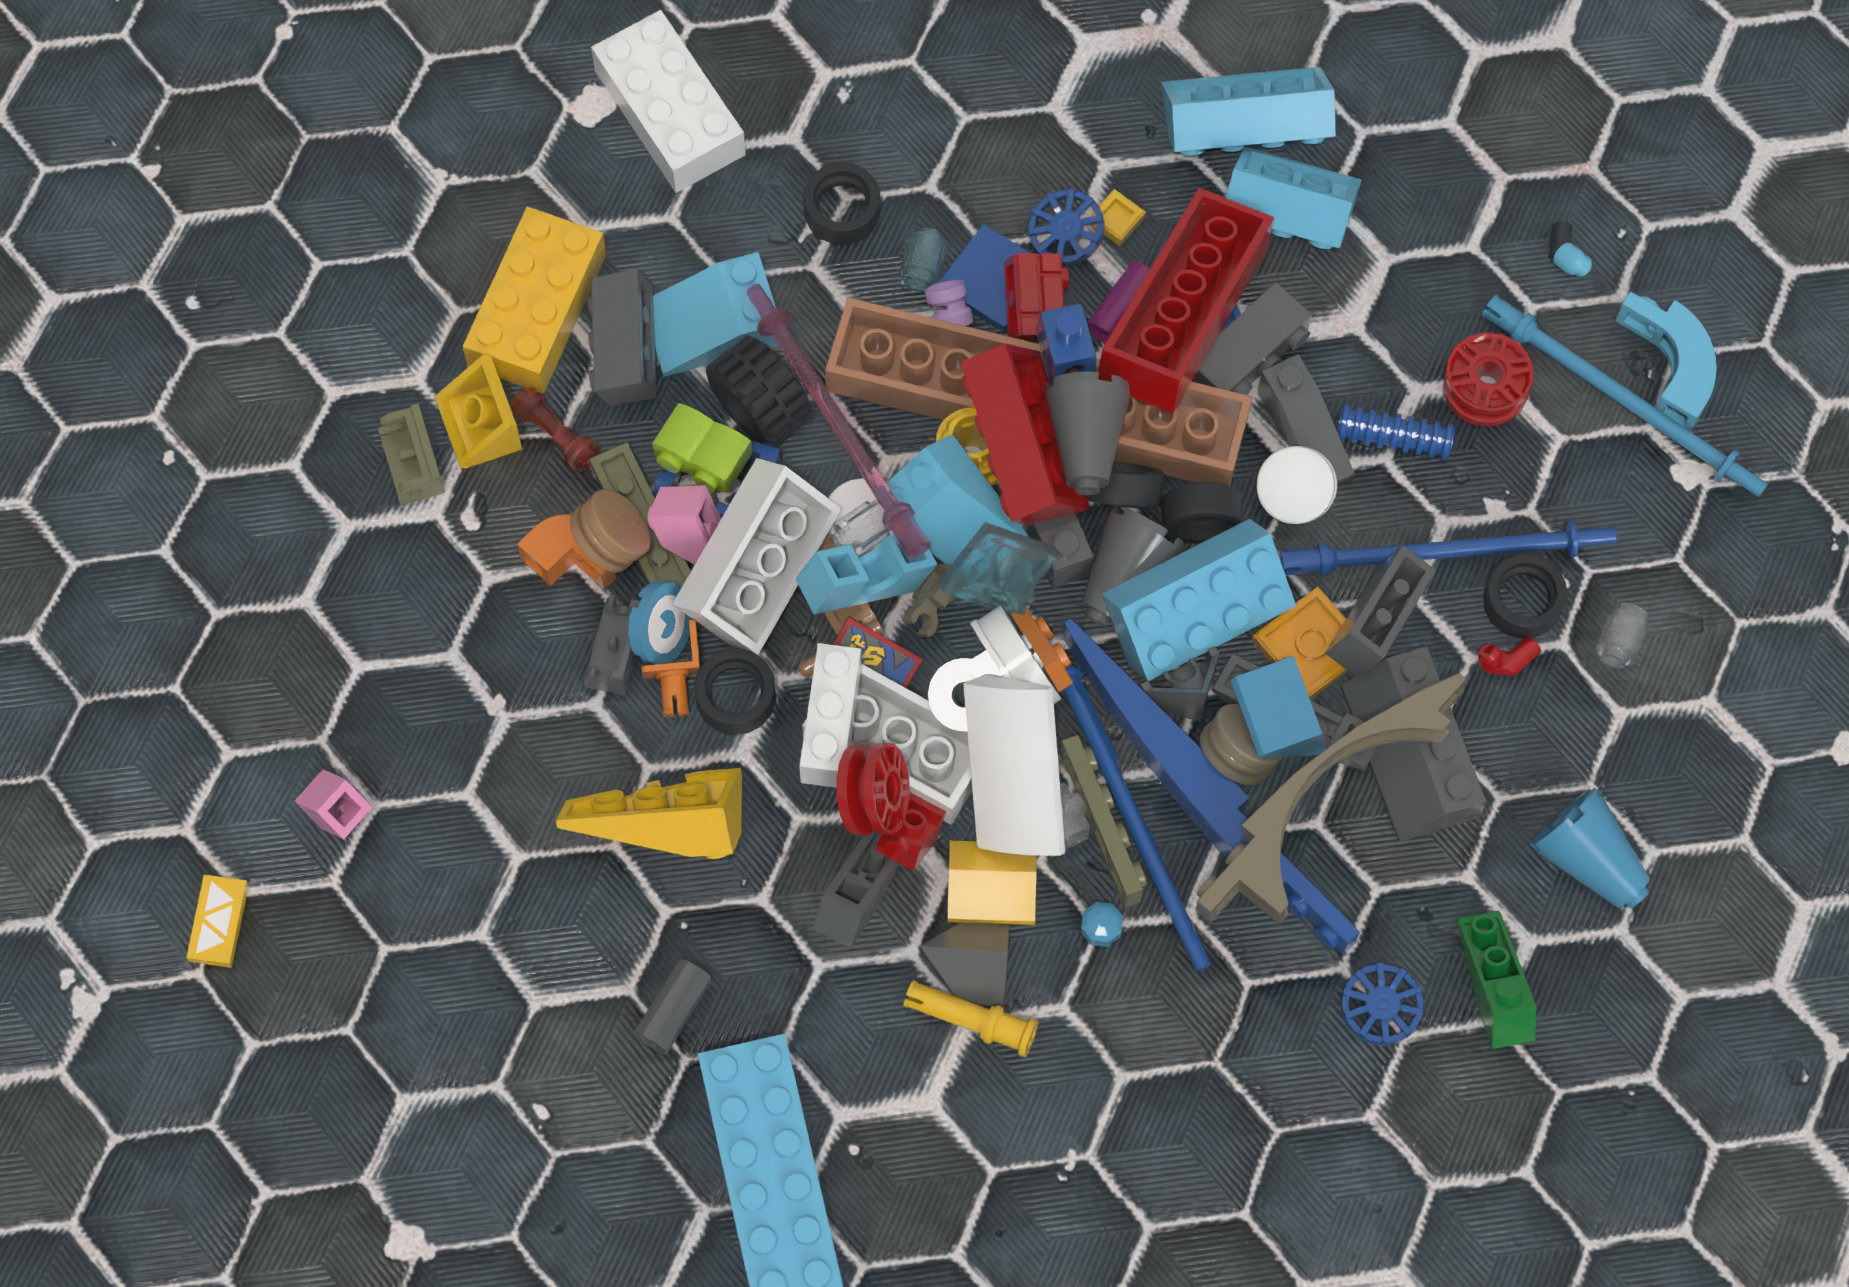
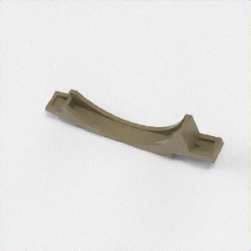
M1459 673L1417 692L1360 724L1299 769L1242 824L1241 837L1249 844L1247 846L1243 843L1237 845L1227 857L1225 863L1229 866L1218 878L1211 875L1202 884L1196 894L1200 897L1197 900V912L1212 923L1240 891L1280 925L1288 916L1287 907L1289 906L1280 868L1281 845L1288 822L1302 796L1324 772L1336 763L1364 749L1400 741H1425L1441 744L1449 735L1450 731L1447 728L1451 724V720L1444 714L1464 692L1466 678Z

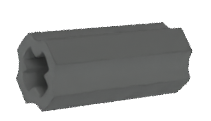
M679 959L634 1031L635 1037L657 1052L667 1055L711 984V976L691 962Z

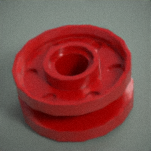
M1484 332L1472 335L1456 345L1448 358L1443 378V394L1449 408L1462 420L1473 425L1486 427L1505 424L1520 414L1526 404L1533 384L1534 368L1528 353L1517 341L1496 333ZM1490 376L1496 380V383H1485L1479 377Z
M877 743L872 748L868 744H850L842 754L836 778L837 803L844 826L852 835H870L874 830L878 834H897L904 825L910 800L909 775L903 754L894 743Z

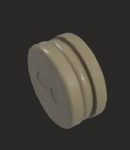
M1227 704L1221 707L1200 735L1202 751L1212 766L1225 777L1243 785H1258L1262 783L1283 758L1258 757L1239 704Z

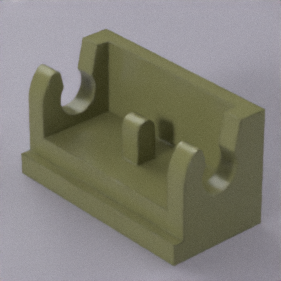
M419 404L410 405L409 408L395 411L379 418L381 427L378 428L400 505L445 493Z

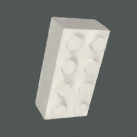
M661 10L591 47L596 74L675 193L746 155L744 132Z
M756 458L672 605L692 619H695L696 622L729 645L759 654L798 586L795 578L815 552L818 551L842 508L788 467Z
M862 664L851 744H868L872 748L877 743H894L901 750L907 765L910 792L946 811L943 821L952 825L972 793L968 732L953 730L943 725L933 714L928 700ZM806 720L802 725L803 739L805 733Z

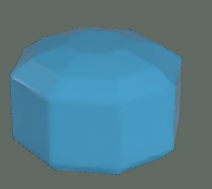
M1095 902L1083 911L1081 933L1091 945L1108 947L1121 937L1123 915L1111 903Z

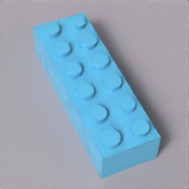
M785 1034L698 1053L749 1287H843Z

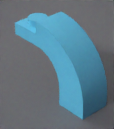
M1630 292L1622 303L1616 322L1650 341L1664 353L1671 369V382L1660 397L1656 408L1689 431H1692L1707 405L1716 380V356L1711 339L1695 315L1676 300H1674L1668 311L1665 312L1652 299Z

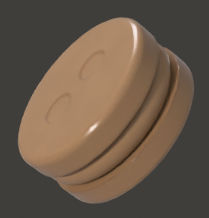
M608 489L596 491L586 502H583L574 509L571 514V531L578 546L594 564L606 571L622 572L649 550L651 538L644 518L629 500L615 491Z

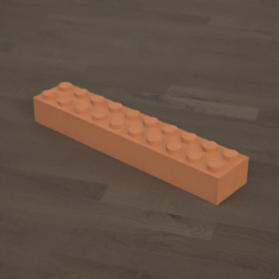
M847 297L825 369L826 391L944 420L957 410L975 408L973 399L968 396L962 383V377L965 375L961 364L962 361L1004 343L1040 351L1041 357L1042 353L1040 345ZM1096 358V372H1098L1099 363H1100V359H1097V358ZM1072 366L1065 371V373L1067 374L1073 372H1080L1079 370L1075 369V366ZM1191 382L1174 414L1130 397L1114 462L1157 468L1162 470L1164 475L1195 483L1216 482L1230 486L1249 416L1252 396Z

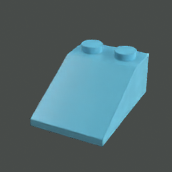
M759 252L718 262L653 295L655 351L663 377L709 365L745 335L760 340L769 348L783 345L781 322Z
M953 434L926 446L874 494L902 531L920 530L931 553L945 564H956L966 573L964 579L970 584L976 582L1028 537L1019 523L1011 522L1010 518L1004 513L1000 497Z

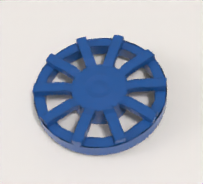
M1074 189L1047 194L1031 211L1028 225L1030 241L1038 251V254H1051L1046 249L1054 241L1058 242L1057 254L1061 255L1062 265L1076 264L1090 257L1101 244L1105 232L1104 216L1098 204L1092 197ZM1067 198L1065 210L1061 211L1057 200ZM1074 199L1084 201L1075 212L1072 211ZM1050 204L1056 213L1054 216L1043 212ZM1091 206L1096 216L1080 219V216ZM1039 217L1050 222L1048 226L1036 227ZM1097 223L1095 235L1085 231L1084 225ZM1051 232L1052 235L1040 245L1036 235ZM1082 237L1091 240L1089 246L1084 250H1081L1078 244ZM1065 245H1072L1076 254L1064 257Z
M1379 962L1361 968L1350 977L1341 996V1012L1348 1028L1363 1041L1374 1045H1392L1405 1040L1416 1030L1423 1016L1424 1000L1421 987L1406 970L1390 964ZM1377 972L1378 986L1374 987L1366 975ZM1384 972L1396 976L1390 987L1385 986ZM1358 980L1368 990L1369 993L1367 995L1351 990ZM1402 980L1405 981L1411 989L1397 994L1396 988ZM1415 996L1416 1008L1403 1005L1400 1001ZM1349 997L1363 1001L1364 1006L1350 1010L1348 1005ZM1398 1012L1415 1015L1409 1027L1398 1015ZM1366 1013L1369 1019L1361 1029L1353 1017ZM1393 1020L1402 1032L1389 1036L1388 1022ZM1374 1022L1381 1024L1382 1036L1368 1033Z

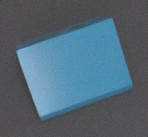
M1294 656L1238 675L1231 680L1259 758L1320 755L1326 750L1321 728Z

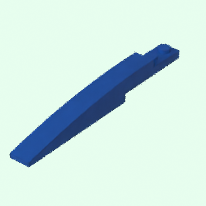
M1071 618L1064 623L1063 640L1104 705L1160 782L1225 859L1240 843L1247 846L1249 843L1241 837L1242 824L1247 820L1243 813L1247 809L1250 797L1234 781L1216 770L1208 761L1202 749ZM1281 853L1280 868L1283 886L1289 903L1287 908L1300 919L1305 917L1316 928L1314 932L1317 938L1327 948L1332 950L1335 947L1344 955L1355 945L1360 931Z

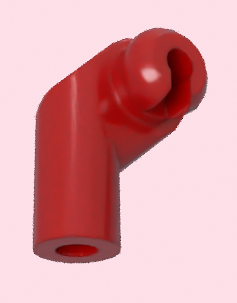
M1525 637L1512 651H1503L1499 647H1494L1493 644H1486L1478 651V663L1488 674L1514 676L1541 653V648L1531 637Z

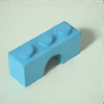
M920 530L886 536L875 549L860 557H857L851 544L816 551L795 579L813 614H819L916 592L938 564Z

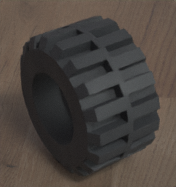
M745 335L706 367L709 385L722 407L733 421L750 438L758 443L775 447L812 416L809 399L795 375L771 348L752 336Z

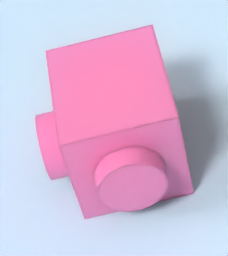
M324 769L294 801L321 829L342 839H345L373 808L346 779Z

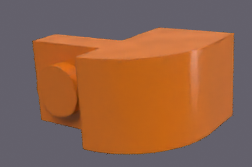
M570 514L556 515L543 520L517 544L521 560L550 586L573 564H576L604 590L616 580L614 572L606 571L594 564L580 549L571 531Z

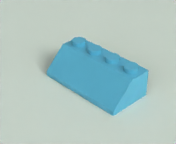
M1321 67L1161 82L1169 141L1174 152L1180 151L1183 155H1199L1204 153V149L1220 148L1222 151L1234 152L1244 149V145L1260 144L1266 148H1276L1285 144L1284 141L1300 140V142L1305 144H1317L1323 142L1326 137H1336L1334 88Z

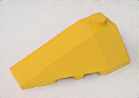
M741 768L685 774L686 782L661 787L660 780L645 783V788L629 795H624L621 790L616 789L566 800L556 819L557 828L688 857L723 858L728 854H733L741 836Z

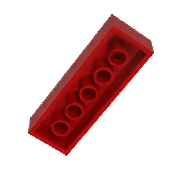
M1198 188L1102 348L1098 369L1099 380L1112 382V375L1119 376L1128 381L1130 397L1174 414L1266 254L1275 217Z

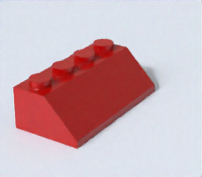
M1004 343L962 361L961 364L965 374L962 377V383L968 396L973 399L977 412L975 424L980 435L986 440L990 453L987 456L988 466L992 474L998 478L1002 491L1000 495L1001 507L1011 522L1031 524L1090 509L1086 495L1075 493L1074 488L1067 486L1045 396V386L1047 383L1050 385L1040 351Z

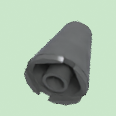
M1073 372L1059 375L1053 378L1052 387L1048 383L1046 384L1045 396L1067 486L1074 488L1077 494L1095 495L1100 492L1101 488L1109 484L1129 403L1130 385L1128 381L1116 375H1112V382L1099 380V372Z
M1112 506L1107 515L1081 604L1087 608L1084 615L1093 622L1107 627L1108 623L1112 622L1102 593L1183 553L1186 547L1185 543L1177 537L1174 544L1164 538L1168 530L1128 508L1121 514L1119 506Z

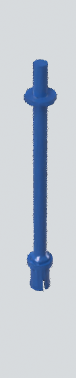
M1574 520L1566 522L1563 532L1407 544L1404 546L1422 560L1566 548L1569 558H1574L1578 555V547L1616 544L1617 533L1615 527L1577 530ZM1319 543L1317 548L1280 550V561L1286 576L1319 573L1320 577L1330 576V572H1333L1337 567L1383 563L1402 545L1335 550L1332 547H1328L1327 543Z

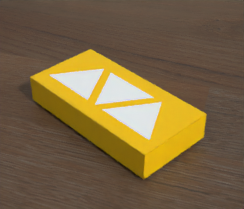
M204 875L186 957L189 962L232 968L249 888L247 880Z

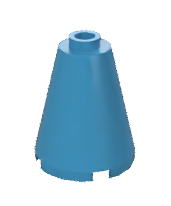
M1596 788L1587 790L1557 815L1558 818L1550 828L1546 825L1530 844L1538 854L1617 908L1626 904L1631 909L1650 892L1645 887L1650 881L1647 872L1603 796Z

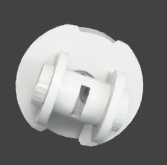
M1001 605L979 620L975 619L970 622L986 650L973 659H955L944 664L934 674L928 690L929 704L935 717L943 725L957 731H967L966 708L957 702L955 691L960 684L985 674L1050 686L1053 689L1054 704L1061 700L1059 693L1043 670V662L1037 653L1033 654L1030 650L1032 649L1030 641L1025 634L1021 635Z

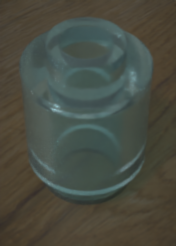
M922 228L909 235L899 270L902 275L901 283L905 287L917 292H924L926 288L939 282L949 248L948 242L939 231L931 228Z

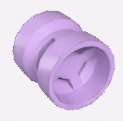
M964 280L945 281L924 290L927 303L932 305L934 314L931 318L967 326L974 321L971 308L966 306L964 300L967 294Z

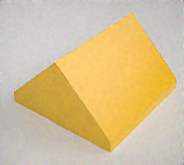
M484 353L434 396L460 468H469L522 450L517 425L491 354Z

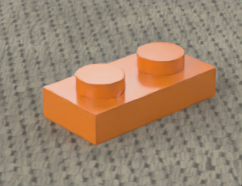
M1026 606L1011 614L1021 634H1025L1030 641L1032 652L1037 653L1043 662V669L1057 691L1060 692L1072 685L1073 682L1065 669L1072 663L1059 642L1053 646L1048 642L1055 637L1043 617L1040 616L1034 620Z

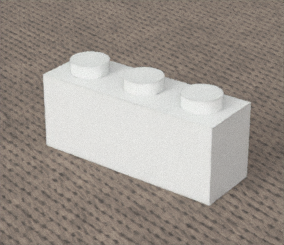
M821 643L817 645L800 760L801 783L836 787L840 759L844 750L851 744L862 667L861 648Z

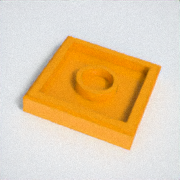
M1316 587L1296 602L1295 607L1280 614L1252 637L1254 644L1271 663L1294 656L1310 700L1348 672V670L1325 654L1346 621V618L1319 587Z

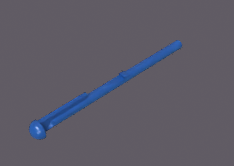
M1069 665L1065 669L1073 684L1063 690L1094 753L1098 766L1195 971H1203L1212 964L1155 846V838L1151 830L1148 831L1117 766L1120 761L1080 679L1083 673L1076 666Z

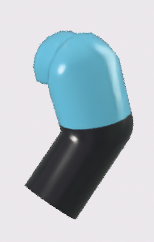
M1565 221L1554 222L1551 230L1549 254L1551 261L1569 275H1576L1578 277L1587 275L1591 270L1592 261L1590 257L1586 256L1583 251L1571 243L1572 224Z

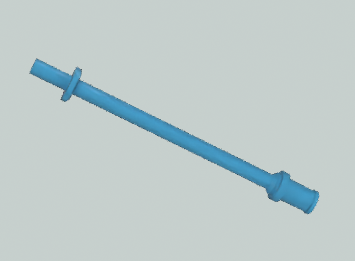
M1497 294L1487 304L1489 308L1484 309L1481 317L1488 319L1511 335V339L1518 343H1531L1716 468L1717 472L1714 477L1716 482L1720 483L1726 475L1758 498L1762 495L1768 483L1735 462L1740 454L1738 450L1735 449L1726 456L1538 329L1537 322H1535L1536 317L1531 313L1523 314L1501 299Z

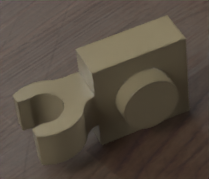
M938 564L911 597L915 600V603L904 612L902 621L905 624H914L918 617L921 616L923 624L917 634L920 637L932 636L938 627L937 609L945 608L954 601L959 594V585L965 578L966 573L956 564Z

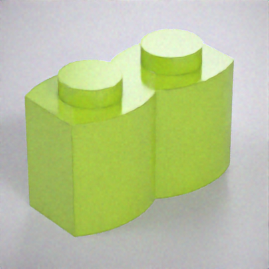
M681 403L677 404L652 443L654 455L657 457L656 461L660 466L672 473H678L680 470L694 476L693 481L698 486L706 485L709 492L718 490L728 493L753 453L750 439L726 425L714 422L703 413Z

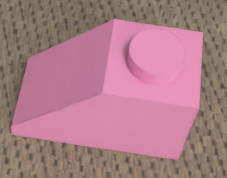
M706 485L660 487L653 505L648 510L647 516L649 526L654 530L661 546L694 565L722 519Z

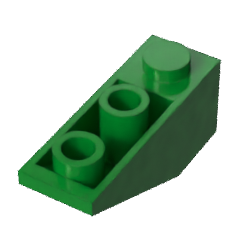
M1500 910L1457 918V925L1480 1018L1492 1049L1534 1042L1537 1006Z

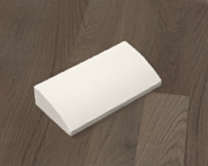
M985 674L963 683L977 848L1021 855L1060 856L1064 854L1065 843L1052 687L992 674Z

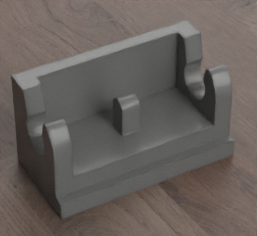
M615 597L607 598L585 676L584 687L626 695L636 658L630 647L628 636L629 615L632 607H638L640 601L631 599L629 607L617 604Z

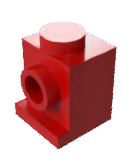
M910 792L908 814L903 827L897 834H881L876 851L914 871L937 841L946 811Z

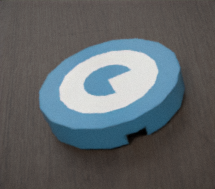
M666 580L652 581L639 593L638 597H642L639 606H633L630 612L628 623L630 647L634 654L642 658L641 661L646 664L671 663L679 657L687 644L690 635L689 620H692V618L672 605L682 586L675 582Z

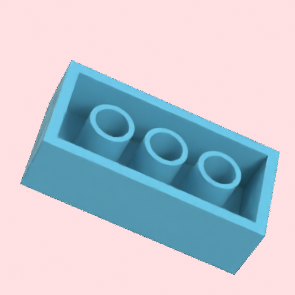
M1251 519L1102 593L1128 665L1147 681L1296 606L1271 534Z

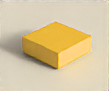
M1115 189L1099 205L1105 221L1104 235L1118 246H1121L1146 217V212ZM1093 212L1089 217L1096 216L1095 212ZM1097 223L1090 224L1097 229Z

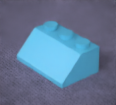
M1244 147L1234 167L1226 198L1275 217L1271 233L1276 236L1291 238L1295 235L1309 239L1308 242L1318 248L1331 249L1332 246L1340 248L1362 180Z

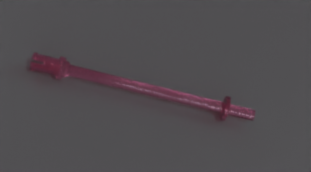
M760 284L751 286L746 291V294L762 318L757 325L758 333L765 337L773 335L883 508L884 512L881 523L884 528L893 532L905 551L907 558L914 559L921 556L930 548L931 542L926 538L914 519V509L909 503L898 502L789 331L787 325L792 319V314L784 308L776 310Z

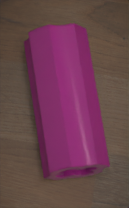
M1131 262L1087 322L1091 336L1104 345L1150 270L1142 262Z

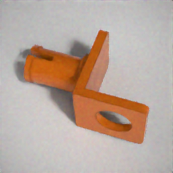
M695 619L689 620L692 661L641 666L643 679L656 678L660 680L663 717H674V699L677 700L679 717L690 714L686 678L697 674L700 668Z

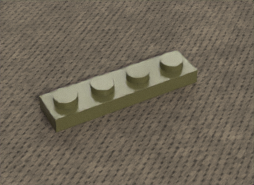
M628 442L590 458V466L601 488L615 491L624 496L636 507L647 524L651 538L650 547L642 557L637 559L647 583L666 580L683 586L691 571L685 559L661 546L654 530L649 526L648 510L653 505L655 497Z
M1078 735L1062 740L1060 755L1123 906L1126 908L1140 903L1143 893L1142 887L1147 886L1146 878L1139 862L1132 863L1126 850V848L1130 847V841L1122 823L1115 824L1110 812V809L1114 808L1110 791L1106 784L1099 786L1093 772L1098 770L1094 753L1090 746L1083 748Z

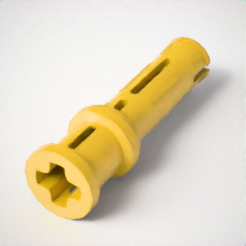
M915 980L911 982L906 993L909 998L904 1000L905 1008L920 1011L979 1033L980 1039H983L984 1043L991 1044L992 1042H997L1018 1050L1019 1056L1026 1057L1029 1053L1039 1024V1020L1034 1018L1027 1021L1005 1013L1002 1006H991L988 1009L925 986Z

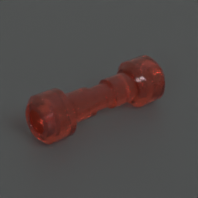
M535 387L524 388L515 396L512 401L511 411L524 423L533 422L541 431H546L554 439V443L564 451V460L575 471H585L591 467L589 459L599 455V446L588 436H578L568 426L565 427L557 420V416L546 407V397Z

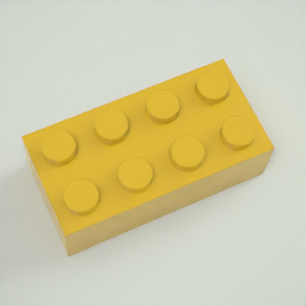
M527 206L462 346L467 367L484 353L491 354L499 379L544 394L592 288L591 278L597 277L607 255L603 232Z

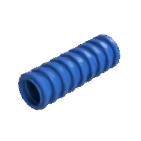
M1345 404L1340 411L1337 433L1341 441L1345 437L1350 438V442L1355 444L1357 440H1361L1365 446H1369L1370 442L1376 443L1377 448L1388 445L1389 450L1395 451L1396 447L1402 448L1403 453L1414 450L1415 455L1420 456L1422 452L1428 453L1427 456L1429 458H1434L1436 454L1441 455V460H1447V457H1450L1455 429L1453 424L1450 423L1443 427L1440 426L1439 421H1434L1432 425L1427 424V419H1421V422H1416L1415 417L1409 416L1408 420L1402 419L1401 414L1390 417L1389 412L1383 411L1382 415L1376 414L1375 409H1370L1368 413L1363 412V407L1358 406L1356 410H1352L1350 405Z

